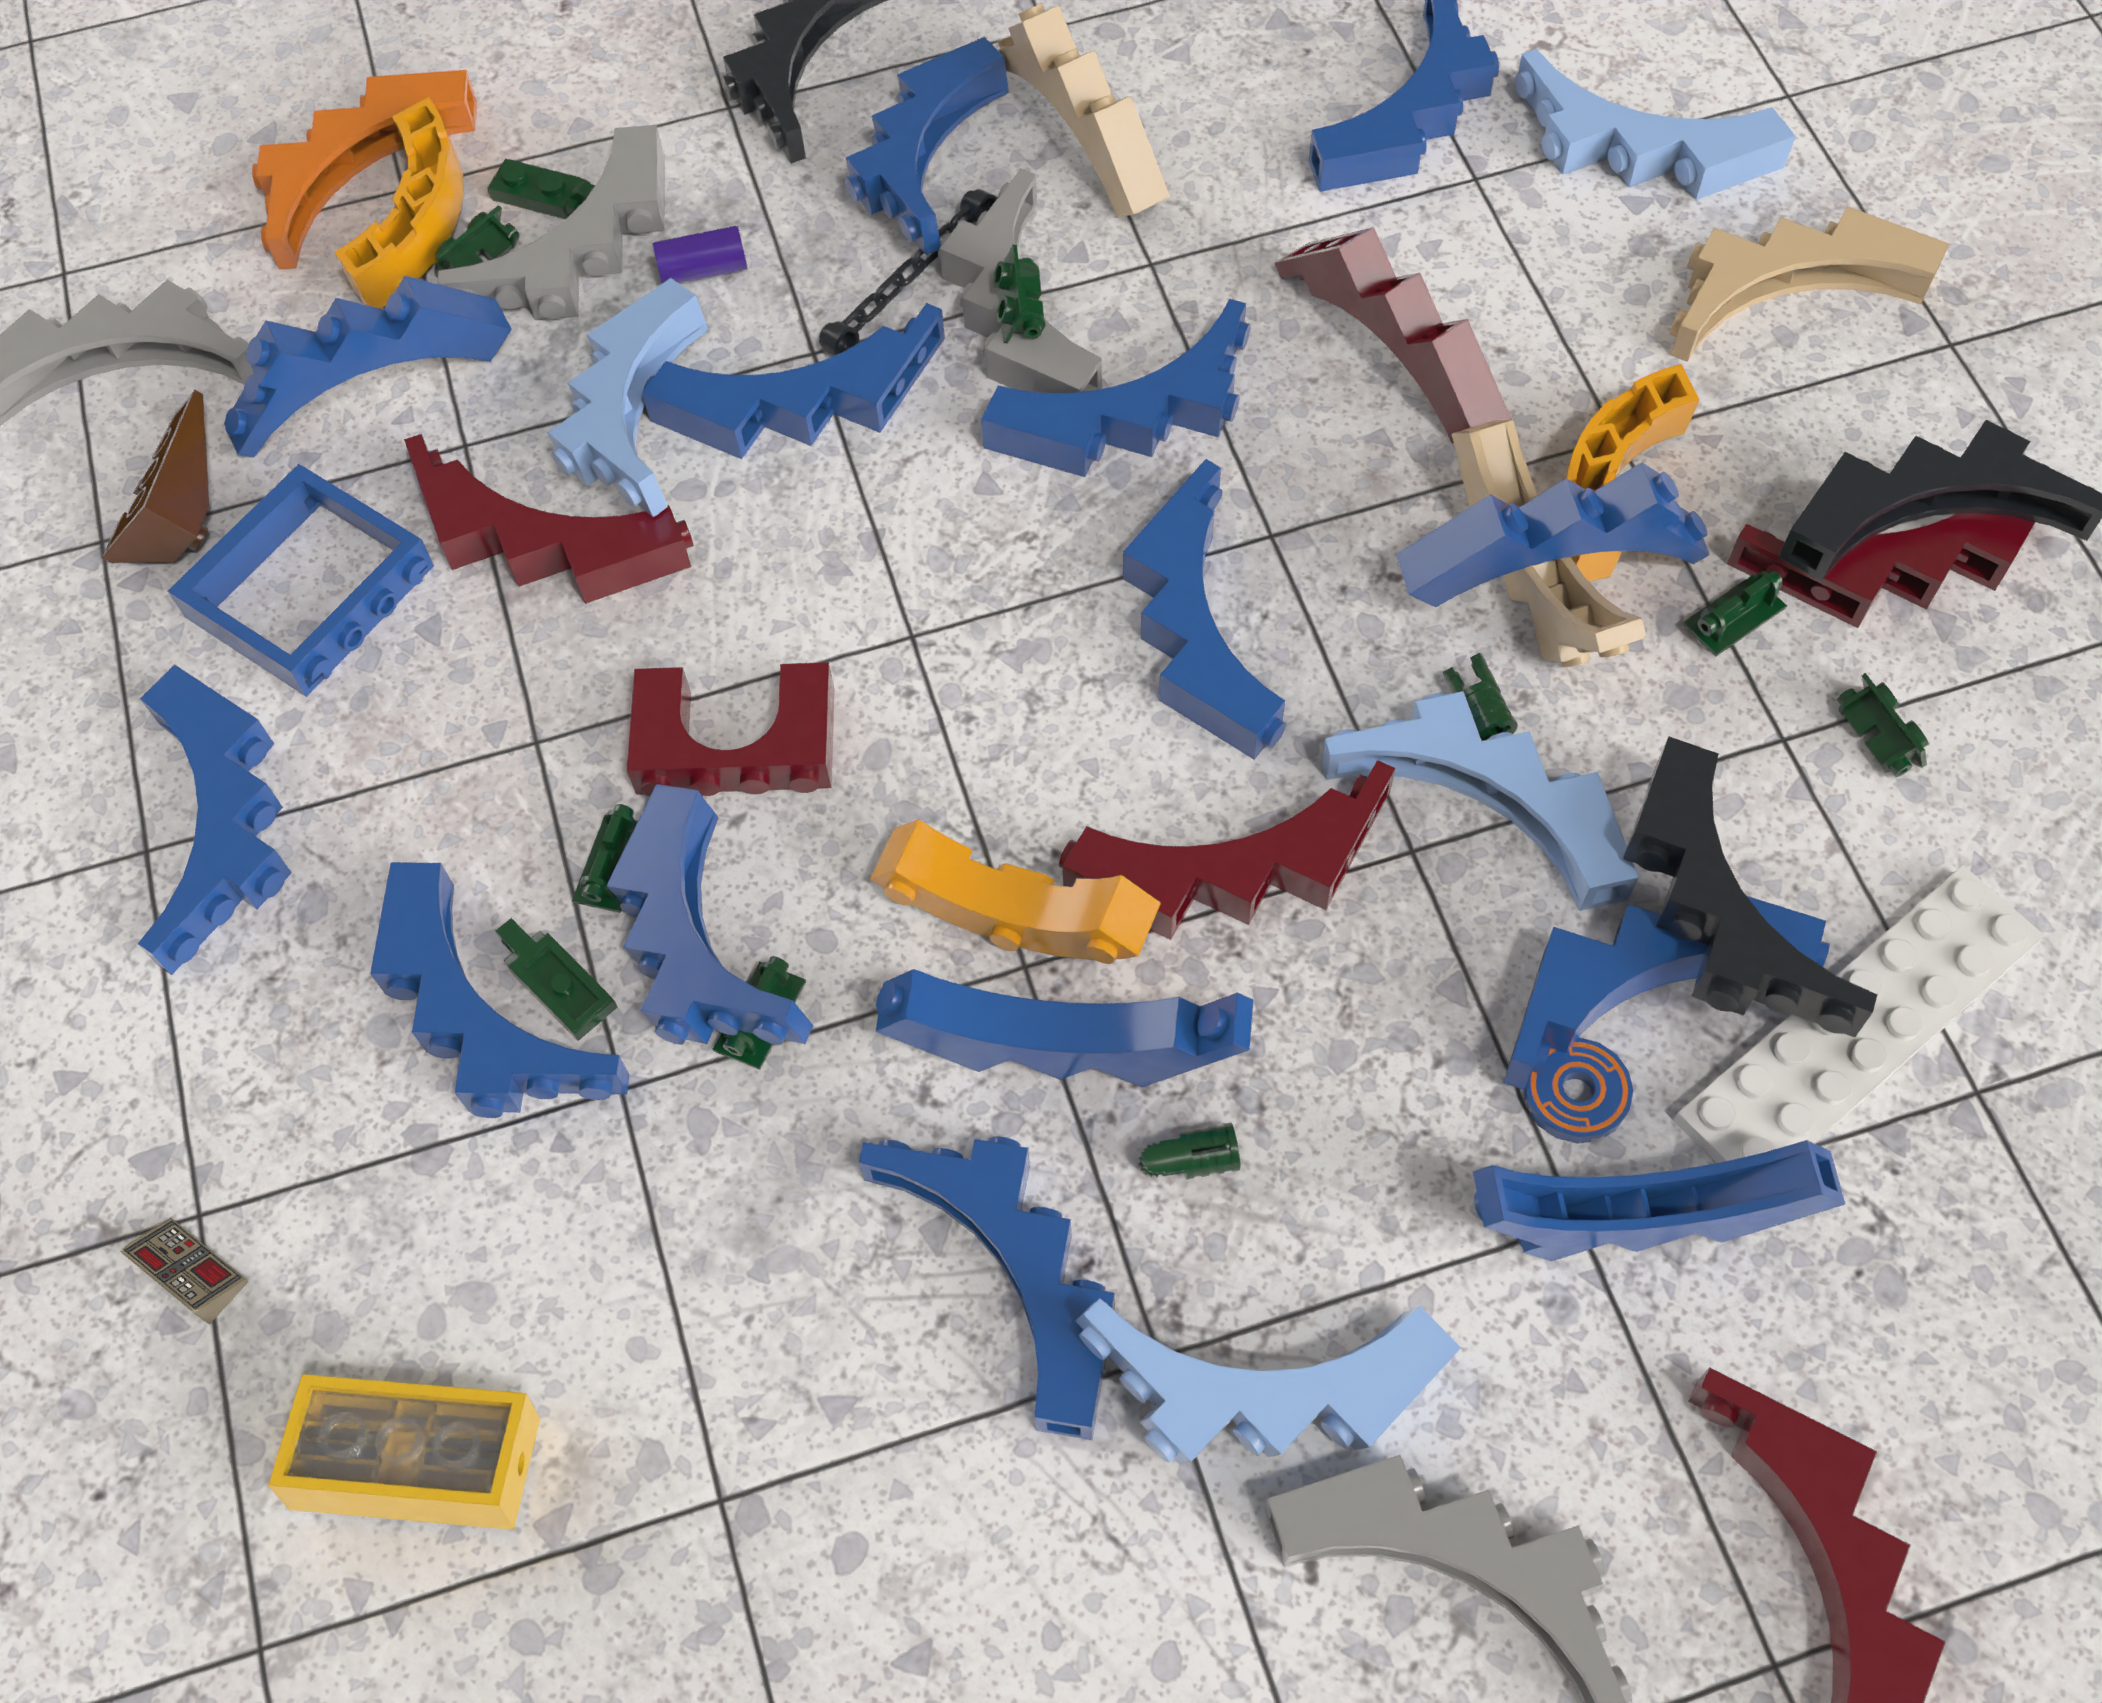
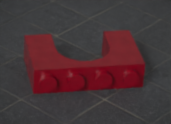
M829 662L780 664L779 706L773 725L767 733L754 743L731 750L709 748L698 743L689 735L691 690L683 667L634 669L627 773L636 795L644 794L650 797L656 784L698 790L702 796H712L719 792L743 791L748 794L757 795L766 793L768 790H793L800 793H810L817 789L832 788L835 688Z

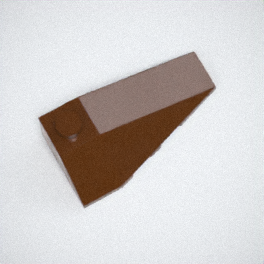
M194 390L173 415L152 456V459H154L153 463L133 492L137 497L133 501L128 513L124 512L121 515L102 556L106 561L110 563L176 562L187 548L195 551L203 541L208 531V527L202 523L209 508L204 402L203 394L199 391Z

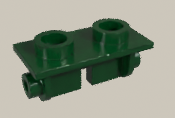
M500 205L488 214L481 212L476 215L468 224L466 232L457 239L454 237L446 239L437 248L434 272L437 278L438 271L473 266L485 262L479 256L481 252L492 260L502 257L516 246V239L520 235L512 224L507 223L504 226L501 223L502 207Z
M1013 244L1004 261L997 263L993 276V285L998 289L999 294L997 321L1002 323L1003 343L1008 344L1014 332L1022 333L1029 339H1035L1042 334L1046 326L1043 301L1039 300L1042 294L1039 267L1031 258L1018 259L1017 245Z
M1773 570L1769 572L1761 571L1756 575L1753 574L1685 620L1682 625L1717 657L1787 608V605L1778 597L1779 588L1783 585L1782 578Z
M1864 673L1861 675L1863 690L1857 693L1854 688H1851L1837 698L1840 704L1838 711L1844 716L1859 738L1875 728L1880 732L1866 741L1865 746L1881 765L1885 773L1892 772L1895 777L1904 775L1912 768L1913 765L1910 763V760L1916 758L1922 768L1927 765L1924 747L1929 745L1927 738L1913 720L1905 724L1894 709L1899 707V703L1885 683L1881 682L1875 685L1869 676Z
M616 804L614 810H610L604 815L574 893L573 903L621 913V902L609 890L607 884L638 823L633 818L634 811L630 807Z
M771 956L768 962H759L748 984L758 990L796 1002L806 983V979L786 972L789 964L779 957ZM738 1031L737 1035L721 1033L713 1051L760 1070L773 1044L758 1038L753 1033Z

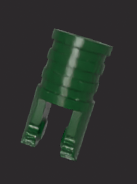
M1479 652L1470 657L1472 661L1471 666L1481 682L1467 689H1464L1465 684L1460 674L1453 667L1443 671V676L1452 694L1464 692L1481 741H1486L1499 733H1515L1518 724L1514 716L1511 715L1501 695V690L1482 653Z
M1231 1122L1220 1126L1212 1125L1203 1129L1200 1127L1191 1131H1178L1176 1139L1160 1141L1159 1144L1154 1142L1153 1145L1148 1144L1141 1152V1157L1138 1158L1140 1160L1138 1165L1141 1166L1140 1171H1144L1145 1175L1148 1174L1150 1177L1156 1176L1157 1178L1158 1175L1164 1177L1184 1173L1185 1179L1188 1180L1198 1176H1210V1174L1215 1173L1223 1174L1227 1171H1240L1241 1167L1237 1138ZM1225 1147L1224 1150L1192 1155V1153Z

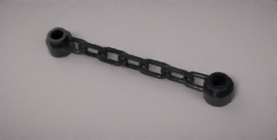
M982 189L966 192L960 203V211L953 216L949 223H946L938 230L939 237L948 230L951 234L959 224L957 222L963 216L967 222L976 225L980 215L984 211L988 212L997 200V197ZM919 248L913 257L907 259L877 288L875 293L870 294L842 322L827 323L819 334V344L825 354L833 357L858 344V332L864 327L865 323L874 319L902 291L903 287L912 283L938 257V250L924 260L921 258L924 252ZM912 265L914 271L905 279L902 273ZM891 284L896 286L888 295L883 293ZM874 301L876 307L867 315L864 309ZM853 320L858 322L854 327L849 326Z

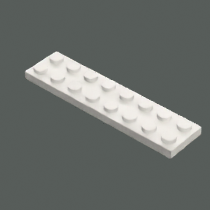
M1962 865L1836 975L1878 994L1873 1013L1855 1038L1846 1034L1828 1032L1821 1028L1819 1024L1791 1014L1681 1109L1673 1121L1716 1163L1764 1153L1805 1140L1816 1144L2035 948L2045 935L1967 867Z

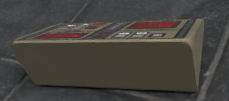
M172 1218L133 1240L120 1251L209 1325L249 1282Z

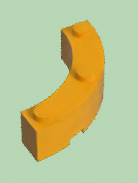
M430 97L392 116L408 156V170L403 172L399 186L392 198L395 206L380 225L375 220L363 233L334 252L352 288L363 303L368 306L381 309L387 305L388 298L396 291L404 276L420 279L435 262L437 248L446 239L451 237L461 212L464 194L461 164L441 116Z
M1682 364L1661 369L1633 382L1631 389L1622 393L1614 400L1613 398L1609 399L1591 418L1580 435L1562 481L1567 478L1584 489L1590 488L1595 491L1615 479L1625 466L1643 451L1666 439L1684 434L1700 399ZM1622 551L1571 556V559L1584 577L1591 582L1611 577Z
M920 819L894 828L870 877V880L884 888V894L890 900L901 905L912 904L951 924L989 937L990 941L1001 949L1016 951L1019 947L1054 956L1096 960L1105 964H1112L1118 959L1139 957L1161 904L1122 875L1101 879H1076L1073 887L1053 885L1055 880L1046 874L1023 869L1011 864H1001L998 870L970 859L973 849L947 837Z

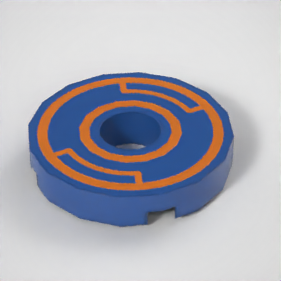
M1578 1037L1566 1053L1550 1048L1542 1074L1531 1072L1525 1089L1522 1091L1524 1100L1527 1101V1105L1532 1111L1530 1115L1539 1127L1557 1139L1573 1143L1591 1142L1592 1139L1606 1137L1617 1130L1630 1110L1634 1090L1629 1071L1616 1053L1599 1042ZM1571 1079L1581 1080L1589 1086L1592 1097L1586 1101L1573 1100L1565 1093L1563 1083Z

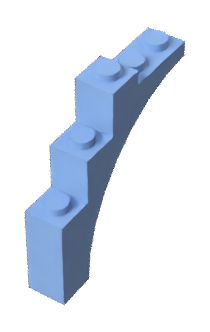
M1538 49L1522 53L1518 74L1515 77V86L1519 96L1528 102L1536 113L1539 123L1546 127L1545 134L1542 137L1543 152L1548 160L1553 161L1562 175L1608 159L1612 170L1621 176L1628 187H1632L1674 171L1679 183L1687 188L1695 200L1784 168L1796 137L1773 107L1742 116L1691 119L1644 113L1609 102L1581 88L1555 69Z
M672 278L587 334L594 351L590 355L594 365L567 382L575 399L571 403L575 414L547 432L555 448L551 456L558 468L566 476L573 474L587 486L597 479L606 486L613 484L631 507L639 505L652 517L662 512L668 505L654 473L643 463L637 453L638 422L645 405L642 392L647 380L658 372L665 361L672 363L684 349L709 330L696 295Z
M1464 692L1449 695L1435 693L1421 701H1416L1412 720L1410 721L1392 720L1378 728L1359 732L1356 730H1345L1331 738L1325 739L1321 764L1326 780L1357 777L1360 774L1369 776L1376 761L1379 760L1396 768L1394 777H1405L1444 786L1479 800L1511 820L1542 848L1559 870L1580 911L1630 899L1639 880V874L1633 862L1623 859L1627 844L1599 773L1594 772L1585 775L1568 773L1549 782L1530 731L1514 735L1508 732L1499 733L1486 741H1481Z
M1101 1299L1094 1302L1075 1321L1083 1329L1079 1337L1086 1347L1101 1360L1109 1356L1124 1372L1120 1376V1381L1125 1388L1140 1402L1145 1403L1150 1399L1155 1405L1140 1421L1149 1432L1144 1439L1151 1449L1164 1461L1170 1463L1175 1459L1180 1465L1191 1462L1231 1419L1237 1425L1233 1430L1235 1436L1250 1452L1257 1456L1262 1452L1267 1457L1281 1455L1318 1414L1325 1419L1321 1423L1322 1428L1338 1445L1345 1449L1350 1445L1354 1450L1369 1448L1461 1349L1421 1306L1402 1313L1371 1341L1340 1358L1308 1368L1272 1371L1217 1366L1175 1352L1135 1329Z

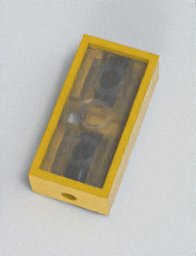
M302 1374L268 1486L288 1510L514 1530L540 1418L526 1393Z

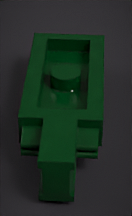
M505 158L487 190L493 201L566 220L586 200L595 185L581 177Z
M512 918L495 931L502 939V944L512 953L504 961L513 976L577 1041L582 1039L618 1008L615 1000L548 932L543 934L539 931L531 938Z

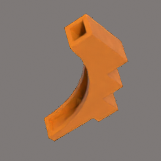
M467 70L367 77L365 95L360 96V107L314 111L312 129H307L306 132L307 142L260 145L258 162L252 166V176L255 187L258 190H262L265 195V207L268 215L267 225L261 228V240L265 251L271 252L279 270L295 269L297 267L302 243L315 217L340 188L356 174L381 158L405 148L392 116L430 97L441 116L448 135L475 131L477 100Z

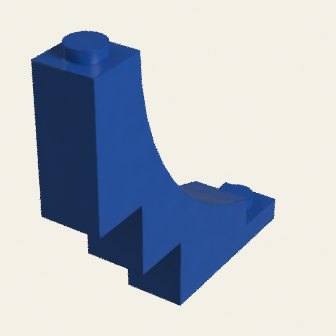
M926 303L918 316L908 321L904 334L883 326L867 339L842 353L808 366L782 372L757 375H729L690 369L665 361L658 372L647 380L642 392L650 422L739 459H743L765 427L812 446L834 414L881 433L945 340L942 309Z
M1205 459L1123 551V580L1153 597L1151 602L1141 612V640L1173 659L1160 674L1159 701L1255 760L1265 746L1269 748L1274 747L1282 737L1286 728V723L1283 721L1285 700L1265 687L1246 670L1222 638L1210 613L1204 589L1203 569L1206 555L1213 539L1214 509L1221 499L1222 489H1220L1221 467Z
M1747 896L1763 918L1789 943L1822 967L1824 966L1830 947L1829 943L1822 941L1826 920ZM1630 904L1626 907L1612 945L1553 927L1540 962L1503 1083L1524 1090L1531 1072L1542 1074L1550 1048L1566 1053L1583 1032L1598 1018L1618 1004L1642 992L1665 984L1697 979L1707 945L1695 940L1681 939L1672 932L1657 927L1660 914Z
M912 969L883 983V987L879 991L876 1000L878 1018L875 1032L977 1072L1011 1060L1059 1080L1095 1068L1139 1087H1145L1249 1051L1253 999L1237 992L1202 1006L1181 997L1131 1003L1055 1002L988 992L953 983Z

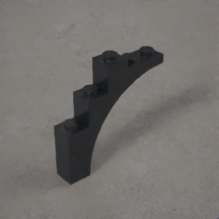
M782 0L783 4L753 14L757 31L752 33L754 46L723 56L726 75L721 76V81L729 101L736 99L744 115L755 111L760 122L766 121L768 123V133L776 150L782 148L791 164L806 159L801 126L794 112L797 87L807 64L819 47L842 25L862 12L888 0Z
M1985 420L1961 457L1915 436L1890 474L1875 467L1870 462L1861 460L1845 451L1790 529L1778 558L1822 581L1844 555L1869 537L1901 523L1935 515L1963 513L2012 516L2048 525L2088 541L2102 519V493L2023 455L2031 441Z
M1668 736L1655 766L1623 859L1636 863L1647 871L1661 872L1673 877L1656 926L1672 932L1681 939L1695 940L1707 945L1691 997L1707 1002L1709 1006L1716 1010L1734 1012L1744 1016L1754 1000L1765 1004L1769 1009L1777 1013L1792 1014L1819 1024L1821 1028L1828 1032L1846 1034L1855 1038L1873 1013L1878 994L1834 975L1798 951L1763 918L1737 882L1723 854L1714 822L1712 785L1719 753Z

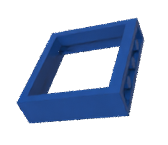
M298 464L167 592L186 619L307 697L324 679L327 680L336 666L351 651L356 650L363 643L365 637L383 618L388 617L395 610L397 604L413 587L423 581L422 578L434 567V564L421 538ZM322 506L393 551L290 655L219 609L218 606L305 520Z

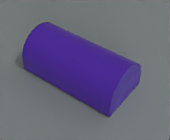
M738 226L652 243L662 284L670 278L678 283H684L748 269Z

